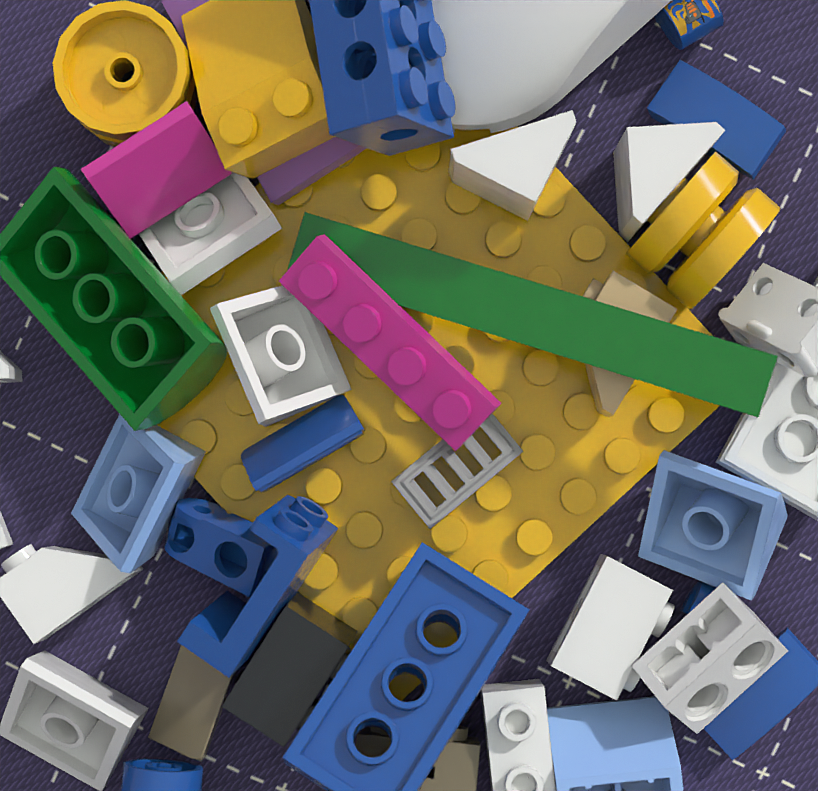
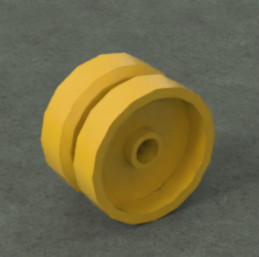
M127 0L100 3L76 16L59 38L53 59L56 91L68 112L105 144L112 146L121 144L186 101L194 111L198 93L189 52L172 23L153 8ZM133 71L132 78L123 82L122 77L126 73Z
M716 151L690 181L685 177L647 219L651 225L626 253L629 258L648 274L660 271L679 250L686 255L685 259L668 279L667 291L689 310L695 307L728 273L781 209L758 188L747 190L726 212L719 207V204L737 184L739 171Z

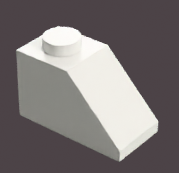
M30 544L1 564L6 574L0 577V597L31 642L36 644L47 639L143 571V568L140 566L132 573H125L119 571L107 555L57 546L44 547L36 551L32 544Z

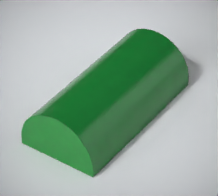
M53 167L0 234V276L134 431L150 428L163 422L185 407L211 382L226 359L227 348L222 340L68 169Z

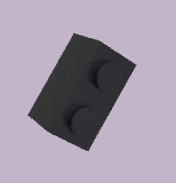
M296 592L279 615L222 707L284 747L295 729L301 730L318 704L319 700L316 697L326 681L332 682L351 653L348 647L358 631Z

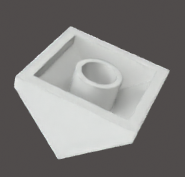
M573 110L451 149L449 174L452 183L528 221L575 127L576 119Z
M717 122L626 128L613 152L619 235L629 242L647 219L725 132V129Z
M283 285L218 303L210 308L258 424L267 427L352 390L324 324Z
M44 650L26 658L21 665L0 723V735L93 788L103 791L149 708Z

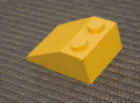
M209 0L181 15L201 112L225 170L254 179L334 138V136L329 134L313 21L304 0Z

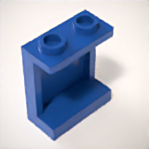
M287 495L259 515L251 525L250 530L274 546L278 551V555L247 604L229 591H226L188 623L177 642L228 678L234 674L259 649L279 615L296 592H298L337 532L338 527L327 521V512L308 498L298 496L295 499Z

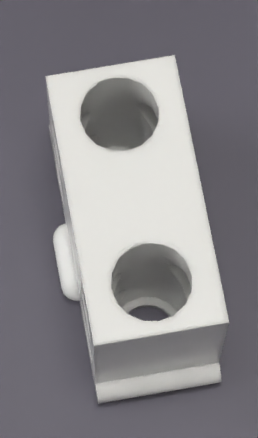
M763 263L730 306L719 311V319L737 343L778 356L777 363L807 378L815 377L818 374V288Z

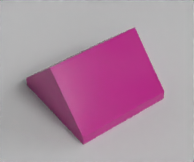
M187 101L81 169L130 239L232 174L231 171L225 170L213 141Z

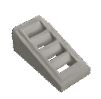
M493 414L480 427L502 453L492 460L473 436L463 444L483 468L475 476L451 449L452 447L442 439L391 481L429 529L523 452ZM441 456L464 483L457 491H454L432 464ZM421 472L425 473L446 499L437 507L414 480Z

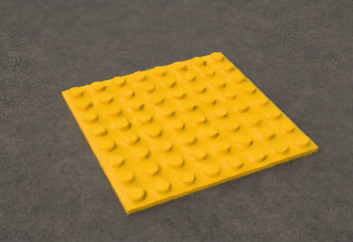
M518 126L493 133L490 132V129H455V133H453L454 138L391 156L367 148L280 205L271 203L261 183L257 184L254 188L273 212L282 229L181 295L224 343L210 308L218 303L282 286L279 280L288 271L304 212L579 296H583L593 278L604 284L607 277L615 271L675 307L677 311L669 323L713 336L685 305L667 291V286L654 272L648 274L626 255L631 247L556 167L528 221L452 183L449 174L451 149L518 128ZM400 306L502 403L492 414L523 450L519 456L431 529H429L391 481L440 442L442 438L326 326V331L352 389L342 395L347 398L365 429L363 431L364 435L270 490L266 492L255 491L241 460V453L248 447L327 401L267 427L258 424L228 351L222 367L211 382L185 407L157 424V426L206 451L194 478L228 514L233 513L254 522L259 515L287 495L295 499L298 496L308 498L327 512V521L338 527V530L298 592L358 631L349 645V648L353 650L422 542L510 598H513L656 466L659 455L664 450L671 452L720 405L635 379L614 415L605 417L596 410L585 363ZM481 427L474 432L472 436L492 460L502 453ZM464 445L457 451L451 448L474 476L483 469ZM442 456L432 463L454 491H457L464 485L463 481ZM421 472L414 478L415 482L436 507L446 500L424 472ZM442 622L432 623L423 631L426 640L438 648L449 647L457 641L454 629ZM401 674L390 682L389 690L396 699L402 701L421 681L413 675Z

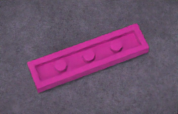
M325 234L317 236L279 280L295 298L455 451L502 404Z

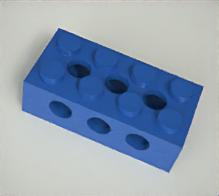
M309 0L329 134L331 136L388 156L454 138L451 117L455 114V99L450 86L445 82L441 59L446 53V43L443 32L434 19L431 0Z
M422 542L284 754L283 760L285 764L325 791H418L521 627L529 609ZM436 622L448 624L454 629L457 641L446 648L435 647L424 637V629ZM401 674H410L422 682L425 692L419 699L413 702H403L396 699L390 692V682ZM366 727H378L388 734L391 746L386 753L379 757H366L356 749L354 745L355 737Z

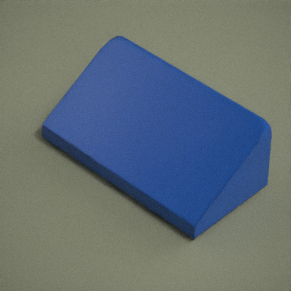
M339 395L248 447L241 453V460L255 491L266 492L364 435L363 431L365 429L344 395Z

